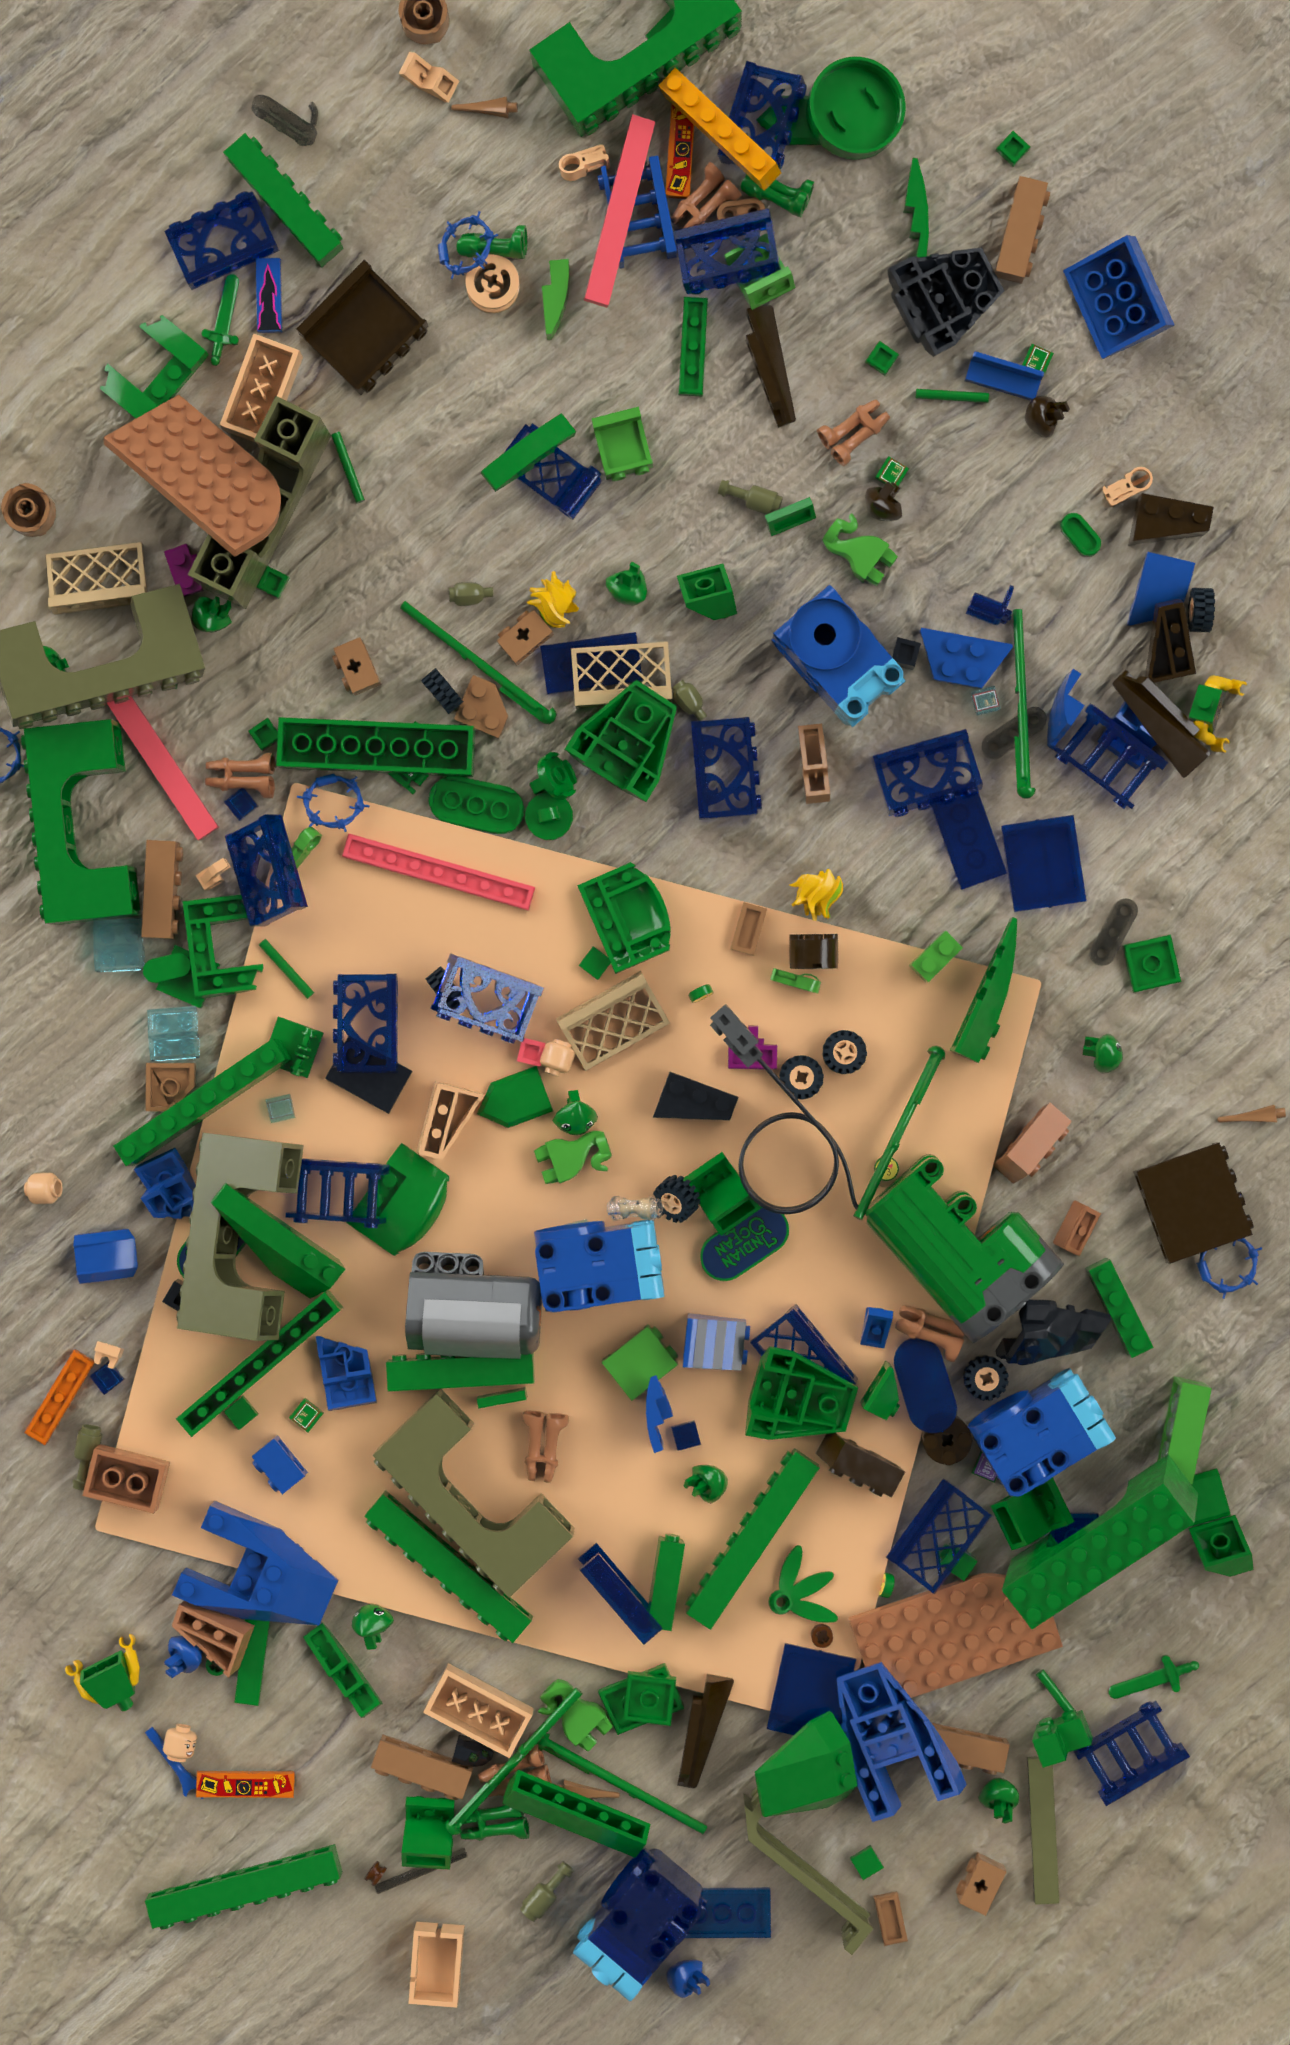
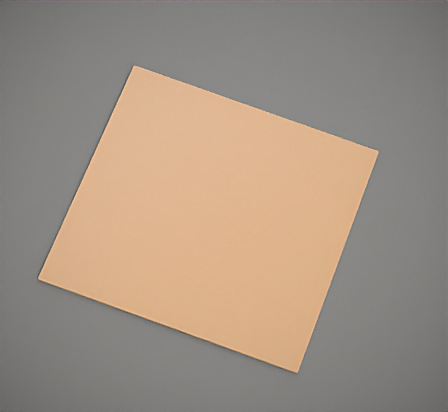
M294 783L291 786L244 966L263 964L264 968L262 972L257 971L252 985L257 986L256 990L236 993L214 1078L270 1041L278 1016L324 1032L308 1078L293 1075L279 1068L203 1120L189 1172L196 1185V1166L199 1163L200 1157L199 1142L203 1133L304 1145L297 1194L257 1190L250 1194L248 1198L340 1260L345 1267V1271L329 1291L344 1308L227 1407L229 1408L244 1395L258 1412L254 1419L238 1430L224 1413L227 1409L225 1408L191 1437L176 1418L267 1340L254 1341L177 1329L178 1322L176 1317L178 1311L162 1302L173 1282L177 1279L182 1281L184 1279L177 1267V1255L190 1234L191 1224L189 1222L190 1217L177 1219L116 1446L118 1449L170 1461L160 1506L152 1514L102 1501L95 1525L96 1530L238 1568L246 1547L201 1528L210 1505L217 1501L282 1529L296 1544L298 1543L309 1556L317 1560L338 1579L333 1592L335 1595L368 1604H377L383 1608L501 1639L496 1634L497 1630L491 1624L487 1626L482 1623L477 1617V1612L472 1608L468 1610L458 1601L460 1598L453 1592L451 1594L447 1593L440 1586L441 1582L436 1577L430 1578L422 1571V1565L417 1561L411 1562L407 1559L401 1547L391 1545L384 1538L386 1535L379 1529L377 1531L372 1529L366 1523L367 1518L364 1517L386 1490L460 1553L459 1548L461 1547L455 1541L450 1542L442 1534V1527L438 1523L435 1525L431 1523L425 1516L426 1511L420 1505L417 1507L408 1498L409 1493L404 1488L399 1489L392 1482L391 1478L393 1476L387 1470L382 1471L374 1463L376 1458L373 1454L439 1390L425 1389L388 1392L386 1362L388 1359H392V1355L405 1354L407 1358H416V1354L424 1353V1350L408 1349L405 1335L410 1272H412L413 1258L420 1252L476 1254L483 1260L484 1275L532 1277L539 1282L534 1231L592 1221H604L605 1227L654 1219L657 1245H659L665 1296L657 1299H642L560 1312H546L542 1303L540 1343L538 1349L534 1352V1383L442 1389L474 1422L471 1430L443 1456L442 1467L444 1474L481 1515L489 1521L505 1523L513 1520L542 1493L575 1528L573 1537L511 1596L512 1599L533 1616L531 1623L514 1643L626 1673L628 1671L643 1672L665 1663L670 1675L676 1677V1686L704 1693L707 1674L732 1678L734 1683L728 1697L730 1701L808 1722L831 1711L841 1726L842 1712L839 1707L837 1677L859 1670L862 1660L848 1617L875 1609L944 1352V1348L937 1344L917 1338H909L904 1333L898 1331L895 1325L897 1320L904 1319L899 1314L902 1306L924 1309L926 1313L951 1320V1318L868 1226L866 1215H864L862 1220L853 1216L856 1209L851 1201L847 1177L840 1157L837 1178L829 1193L818 1204L808 1210L796 1214H784L789 1224V1235L785 1244L769 1257L730 1281H719L710 1277L701 1265L700 1253L702 1246L717 1230L708 1219L700 1204H698L699 1208L687 1220L675 1223L672 1218L667 1220L666 1214L662 1216L660 1208L656 1209L655 1205L657 1202H653L655 1197L653 1192L667 1177H672L673 1175H677V1178L679 1176L686 1177L721 1152L724 1153L739 1175L738 1164L742 1147L747 1137L760 1123L781 1113L796 1112L804 1114L765 1069H728V1045L723 1040L726 1036L724 1033L719 1036L710 1026L713 1022L710 1017L727 1004L747 1028L748 1025L758 1026V1038H764V1044L777 1045V1069L771 1070L779 1079L781 1067L788 1059L794 1056L804 1055L811 1057L821 1066L824 1078L819 1092L811 1098L798 1100L815 1120L827 1129L840 1147L849 1168L858 1205L874 1174V1164L882 1157L931 1055L927 1052L928 1049L932 1046L942 1047L945 1051V1059L941 1060L920 1105H917L899 1142L898 1150L892 1157L898 1163V1174L890 1181L881 1180L872 1201L922 1156L932 1154L939 1159L944 1167L942 1177L932 1185L944 1201L957 1191H966L977 1204L976 1213L965 1222L966 1226L975 1235L1040 992V980L1012 973L1007 997L997 1022L1000 1028L995 1038L990 1037L987 1046L990 1047V1050L985 1060L980 1059L979 1063H976L950 1051L988 966L953 957L926 983L909 966L925 949L813 921L812 919L767 908L754 956L730 949L744 901L650 876L648 877L660 892L669 915L671 926L670 950L615 974L610 964L599 980H597L581 968L579 964L593 946L606 956L607 953L577 885L612 871L616 867L363 801L365 805H370V807H364L363 811L350 824L345 826L347 832H344V829L312 825L313 828L321 833L322 838L292 874L287 872L278 863L282 861L295 845L294 843L300 833L311 824L303 799L297 798V795L303 796V792L311 786ZM314 788L312 794L318 796L312 797L311 801H309V808L313 813L319 810L318 816L323 822H336L335 816L340 820H344L353 815L355 810L349 808V806L355 807L356 798ZM348 833L536 887L529 911L344 858L342 854ZM823 934L824 939V934H838V968L790 969L789 935ZM264 939H267L315 992L309 999L301 993L259 946ZM440 966L450 975L468 999L466 1003L454 1012L445 1005L426 980ZM773 968L796 975L812 974L816 976L821 982L818 994L771 981ZM642 972L670 1024L586 1071L576 1054L570 1071L567 1073L560 1072L559 1077L546 1073V1067L542 1065L541 1067L537 1066L553 1112L506 1128L477 1114L482 1104V1099L443 1160L420 1155L448 1174L449 1182L447 1181L446 1201L437 1220L416 1244L393 1256L346 1223L399 1145L403 1143L414 1152L417 1151L435 1081L486 1095L492 1082L535 1066L517 1061L522 1037L543 1043L553 1042V1039L569 1043L556 1018L634 974ZM804 975V976H803V977H807V978H811V979L817 980L816 978H814V977H812V976H809V975ZM709 984L714 993L703 1000L692 1003L688 996L689 993L703 985ZM645 988L635 994L633 1002L647 1005L649 995ZM631 996L624 1000L630 1001ZM651 1000L650 1007L656 1008ZM621 1002L615 1004L612 1014L625 1017L629 1004ZM632 1006L628 1019L642 1022L645 1009ZM610 1008L603 1012L609 1013ZM648 1010L645 1023L656 1025L663 1021L658 1012ZM600 1014L594 1016L591 1026L604 1029L608 1016ZM611 1018L607 1030L621 1034L624 1021ZM589 1020L583 1022L582 1024L588 1025ZM627 1022L624 1035L630 1037L638 1035L641 1025ZM576 1026L569 1030V1033L573 1039L583 1041L587 1028ZM644 1026L643 1031L649 1028ZM589 1030L586 1042L599 1046L603 1033ZM841 1030L855 1032L866 1044V1061L854 1073H836L824 1062L822 1048L826 1039L834 1032ZM606 1034L603 1047L609 1049L617 1047L619 1037ZM348 1036L413 1071L389 1114L325 1079ZM576 1043L579 1050H581L582 1045ZM585 1046L583 1057L587 1063L596 1058L598 1049ZM602 1050L600 1056L606 1053V1051ZM670 1071L739 1097L730 1120L653 1118ZM578 1090L580 1101L591 1106L597 1113V1121L584 1134L570 1135L560 1130L552 1121L556 1113L567 1105L568 1091ZM783 1119L769 1124L752 1139L744 1155V1172L751 1188L763 1200L781 1207L797 1206L818 1195L828 1183L834 1167V1155L827 1139L814 1125L800 1119ZM588 1132H604L612 1157L602 1162L601 1165L607 1166L608 1171H598L591 1166V1158L599 1151L598 1147L594 1145L590 1148L582 1169L574 1178L562 1183L558 1181L545 1184L542 1171L553 1168L551 1159L538 1163L534 1150L553 1139L575 1141ZM931 1162L927 1164L925 1171H934L937 1166L936 1163ZM962 1200L958 1208H966L969 1200ZM626 1201L630 1205H638L642 1201H651L654 1204L655 1210L651 1216H642L638 1212H629L624 1216L620 1213V1204ZM247 1244L236 1257L237 1273L246 1284L254 1287L285 1291L280 1329L321 1295L319 1294L309 1299L273 1275ZM424 1263L418 1268L424 1270L429 1268L430 1265ZM449 1264L445 1265L442 1269L449 1271L454 1266ZM477 1266L467 1268L470 1272H475L479 1269ZM867 1307L893 1311V1319L885 1348L860 1344ZM688 1313L746 1319V1326H750L749 1341L744 1340L743 1350H748L747 1363L746 1365L742 1364L741 1371L683 1367ZM647 1324L651 1328L655 1326L664 1337L661 1339L666 1347L670 1345L679 1356L676 1358L678 1365L658 1380L665 1390L673 1411V1417L665 1419L663 1424L658 1425L664 1442V1448L656 1453L653 1451L647 1428V1390L631 1401L602 1364V1360L606 1356L611 1355L643 1330ZM924 1324L925 1328L948 1335V1332ZM316 1336L346 1343L349 1346L363 1348L368 1351L377 1403L328 1411ZM769 1346L795 1351L858 1386L846 1432H838L837 1434L848 1441L849 1439L855 1441L856 1445L879 1454L905 1471L892 1498L885 1494L880 1497L869 1491L870 1487L865 1484L862 1487L855 1485L849 1481L850 1477L845 1474L839 1477L830 1472V1466L816 1454L826 1434L773 1440L745 1435L748 1400L760 1358ZM431 1355V1357H440V1355ZM885 1361L889 1362L894 1370L899 1395L898 1404H900L894 1417L889 1416L887 1421L863 1409L860 1403ZM526 1387L527 1400L478 1409L477 1397L480 1395ZM304 1398L324 1412L309 1432H306L289 1418ZM524 1411H540L545 1414L540 1454L545 1453L547 1415L550 1413H561L569 1416L568 1425L559 1432L556 1449L558 1466L555 1468L554 1476L550 1483L544 1482L546 1463L537 1462L535 1481L528 1480L525 1458L528 1456L529 1428L523 1422ZM277 1435L308 1472L305 1477L283 1495L280 1491L275 1492L268 1483L269 1478L264 1472L260 1473L253 1465L254 1459L252 1458L258 1450ZM795 1448L818 1463L820 1469L710 1630L686 1614L688 1606L685 1603L692 1592L696 1594L700 1589L699 1582L706 1572L710 1574L715 1567L712 1563L718 1553H724L728 1545H726V1542L733 1532L737 1534L742 1525L739 1523L744 1514L752 1512L756 1506L753 1502L760 1491L764 1493L768 1488L767 1481L774 1471L779 1472L783 1466L780 1462L786 1452L789 1451L791 1453ZM713 1465L726 1474L728 1478L727 1489L719 1500L712 1504L707 1503L700 1495L696 1497L692 1495L693 1486L687 1489L684 1487L685 1479L693 1476L692 1468L694 1466ZM665 1534L679 1535L680 1539L685 1543L672 1631L647 1628L645 1623L659 1536L665 1537ZM800 1545L803 1553L801 1566L793 1586L804 1578L816 1573L830 1571L834 1574L833 1579L822 1589L800 1600L816 1603L831 1610L838 1616L836 1622L823 1623L811 1621L792 1611L780 1615L770 1609L769 1597L774 1591L779 1590V1578L783 1563L795 1546ZM471 1558L468 1560L475 1567L477 1566ZM781 1597L778 1598L776 1604L782 1606L783 1599ZM818 1624H826L832 1630L833 1641L826 1648H819L812 1642L811 1631ZM821 1630V1633L819 1631L816 1633L818 1641L823 1642V1639L825 1641L828 1639L825 1630Z

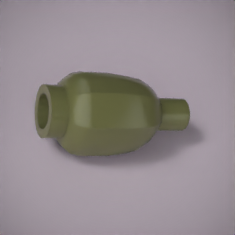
M459 582L454 587L449 588V601L455 602L458 606L475 605L480 603L483 598L493 597V587L483 588L476 582Z
M681 680L671 688L674 691V700L684 712L694 714L699 722L707 716L702 710L703 700L691 683H685L684 680Z

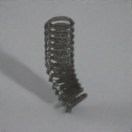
M310 102L311 104L308 107L311 110L312 116L309 125L315 127L318 119V110L315 103Z

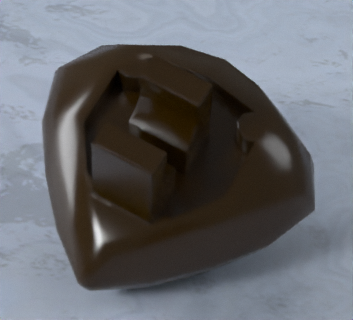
M1037 396L1027 406L1025 421L1029 428L1041 437H1051L1056 428L1057 421L1063 420V412H1069L1070 408L1067 401L1056 402L1051 397Z
M887 481L883 488L871 487L867 489L865 502L871 517L879 521H894L902 517L901 504L894 499L901 488L894 482L890 483Z

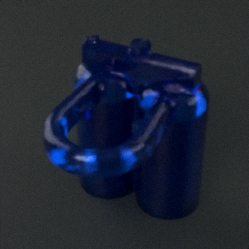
M1009 586L1003 603L974 592L965 614L996 626L1000 623H1008V620L1010 621L1012 618V611L1007 609L1014 586Z

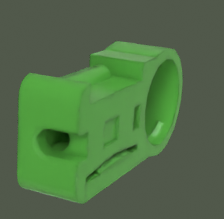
M312 826L304 829L295 841V845L278 864L287 872L293 874L318 845L322 838L321 833Z
M773 968L770 978L771 981L817 994L821 985L819 979L812 974L796 975ZM804 975H809V976H812V977L816 978L817 980H814V979H811V978H807V977H803V976H804Z

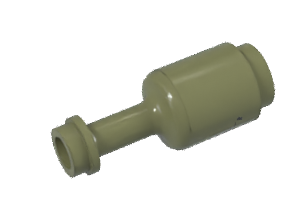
M722 480L720 483L718 494L722 495V497L728 494L744 499L746 507L750 510L767 515L779 510L783 497L779 496L778 492L753 485L750 490H745L730 485L729 480Z
M85 1424L78 1431L74 1456L80 1460L77 1478L72 1481L73 1488L84 1490L94 1448L101 1444L102 1434L101 1428L98 1426Z
M563 1861L557 1866L559 1870L547 1884L538 1883L523 1900L520 1910L531 1921L535 1922L537 1918L540 1919L556 1900L555 1889L566 1876L569 1878L572 1876L571 1874L574 1870L566 1862Z

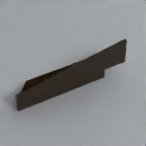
M771 305L759 306L753 310L748 308L746 316L753 333L746 335L745 341L777 427L780 428L795 422L796 417L774 309Z
M1124 670L1113 682L1114 688L1183 778L1187 777L1211 754L1210 751L1193 738L1200 729L1149 678L1140 676L1135 679L1127 670Z
M707 1674L703 1697L693 1695L677 1786L697 1787L734 1683L732 1678Z

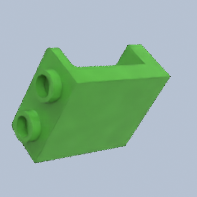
M767 233L754 238L738 248L732 249L724 255L731 276L752 310L796 288L792 272L788 266L785 267Z
M639 406L592 418V425L606 480L619 481L625 479L627 474L643 475L650 472L649 469L653 468V461L649 452Z
M648 1324L624 1345L602 1360V1364L631 1401L648 1389L652 1376L657 1375L659 1380L678 1365L676 1360L679 1357L670 1345L666 1347L661 1341L664 1337L655 1326L651 1328Z

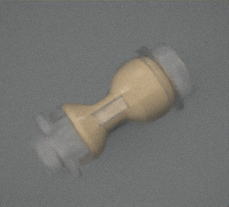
M613 1196L607 1204V1213L611 1216L612 1220L640 1217L654 1221L656 1218H660L663 1212L662 1201L654 1196L640 1200H628L619 1196Z

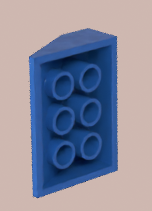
M1126 235L1063 270L1102 359L1175 326L1136 236Z

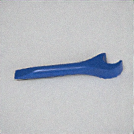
M151 1727L145 1734L177 1774L182 1785L183 1795L186 1797L189 1790L196 1789L197 1777L189 1773L180 1762L167 1759V1755L163 1752L164 1741L156 1730Z

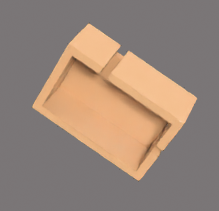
M416 1922L413 1935L408 2004L457 2008L460 1995L465 1925L443 1924L442 1928H438V1923Z

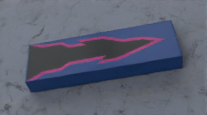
M256 258L258 333H283L280 258Z

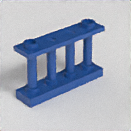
M658 156L649 157V166H645L641 176V180H652L654 189L650 190V193L637 195L634 206L647 203L657 204L658 213L654 214V217L630 221L627 232L656 227L657 229L661 228L663 237H660L658 241L623 247L619 262L620 269L624 268L623 257L661 250V253L666 252L667 259L677 258ZM601 166L602 175L597 176L600 190H605L608 205L611 196L610 186L614 184L616 175L608 176L606 166Z

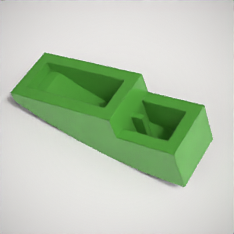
M569 259L550 260L551 285L542 286L547 340L553 339L565 312L570 285Z

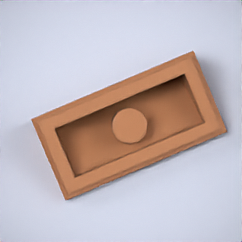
M1076 1200L1073 1201L1053 1243L1080 1256L1101 1213Z

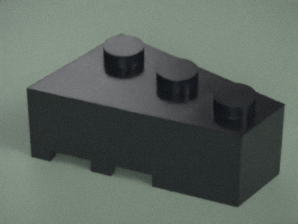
M670 1071L653 1118L730 1120L739 1097Z

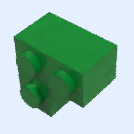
M1069 1710L1061 1714V1717L1055 1719L1047 1717L1040 1720L1039 1724L1036 1725L1032 1738L1035 1750L1044 1768L1066 1761L1068 1752L1090 1746L1093 1736L1083 1711L1075 1712V1710Z

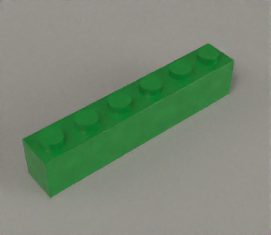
M244 133L223 151L226 159L323 268L343 250L340 242L343 238L334 228L330 230L324 224L327 220L318 209L314 212L309 207L311 202L302 191L299 194L293 188L295 183L286 173L282 175L277 170L279 165L271 155L266 157L261 152L263 147L254 136L250 139Z
M425 1353L416 1354V1358H407L405 1354L392 1355V1359H388L386 1362L388 1392L532 1384L535 1382L534 1353L521 1355V1359L443 1355L431 1357V1355H426Z
M517 1770L507 1783L502 1804L634 1858L645 1847L651 1825L521 1770Z

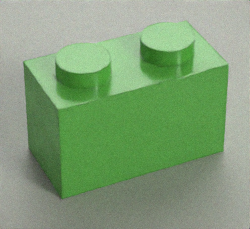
M943 931L909 966L928 983L963 947L947 931Z

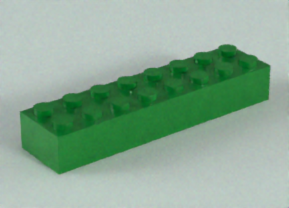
M279 717L276 766L280 769L473 777L476 729L474 726Z

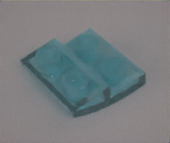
M142 918L93 921L95 972L143 970L145 947L143 945V937H141Z
M196 1006L147 1010L151 1062L200 1058Z

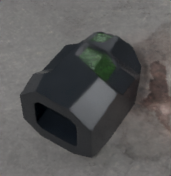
M459 1735L452 1762L465 1766H483L492 1760L494 1752L491 1748L468 1736Z

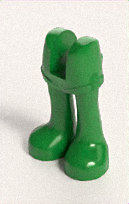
M746 174L741 182V190L748 194V196L755 197L758 200H769L792 215L801 218L809 203L815 182L807 179L799 188H792L774 180L764 191Z
M518 225L511 238H494L490 245L489 254L513 259H525L528 247L526 225ZM462 234L456 244L458 254L466 257H478L476 255L477 252L481 256L487 245L485 237L480 238L483 234Z
M507 1805L494 1808H477L463 1824L477 1822L478 1827L462 1830L460 1837L465 1840L480 1841L491 1836L514 1835L519 1839H528L530 1835L527 1817H523L524 1812ZM517 1818L500 1824L486 1825L485 1822L495 1819Z

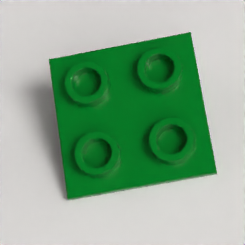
M278 1016L270 1040L280 1039L292 1058L290 1062L280 1069L296 1076L300 1075L308 1078L324 1032Z

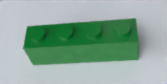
M1104 1258L1086 1267L1085 1270L1106 1313L1111 1315V1323L1126 1354L1134 1358L1154 1348L1111 1260Z

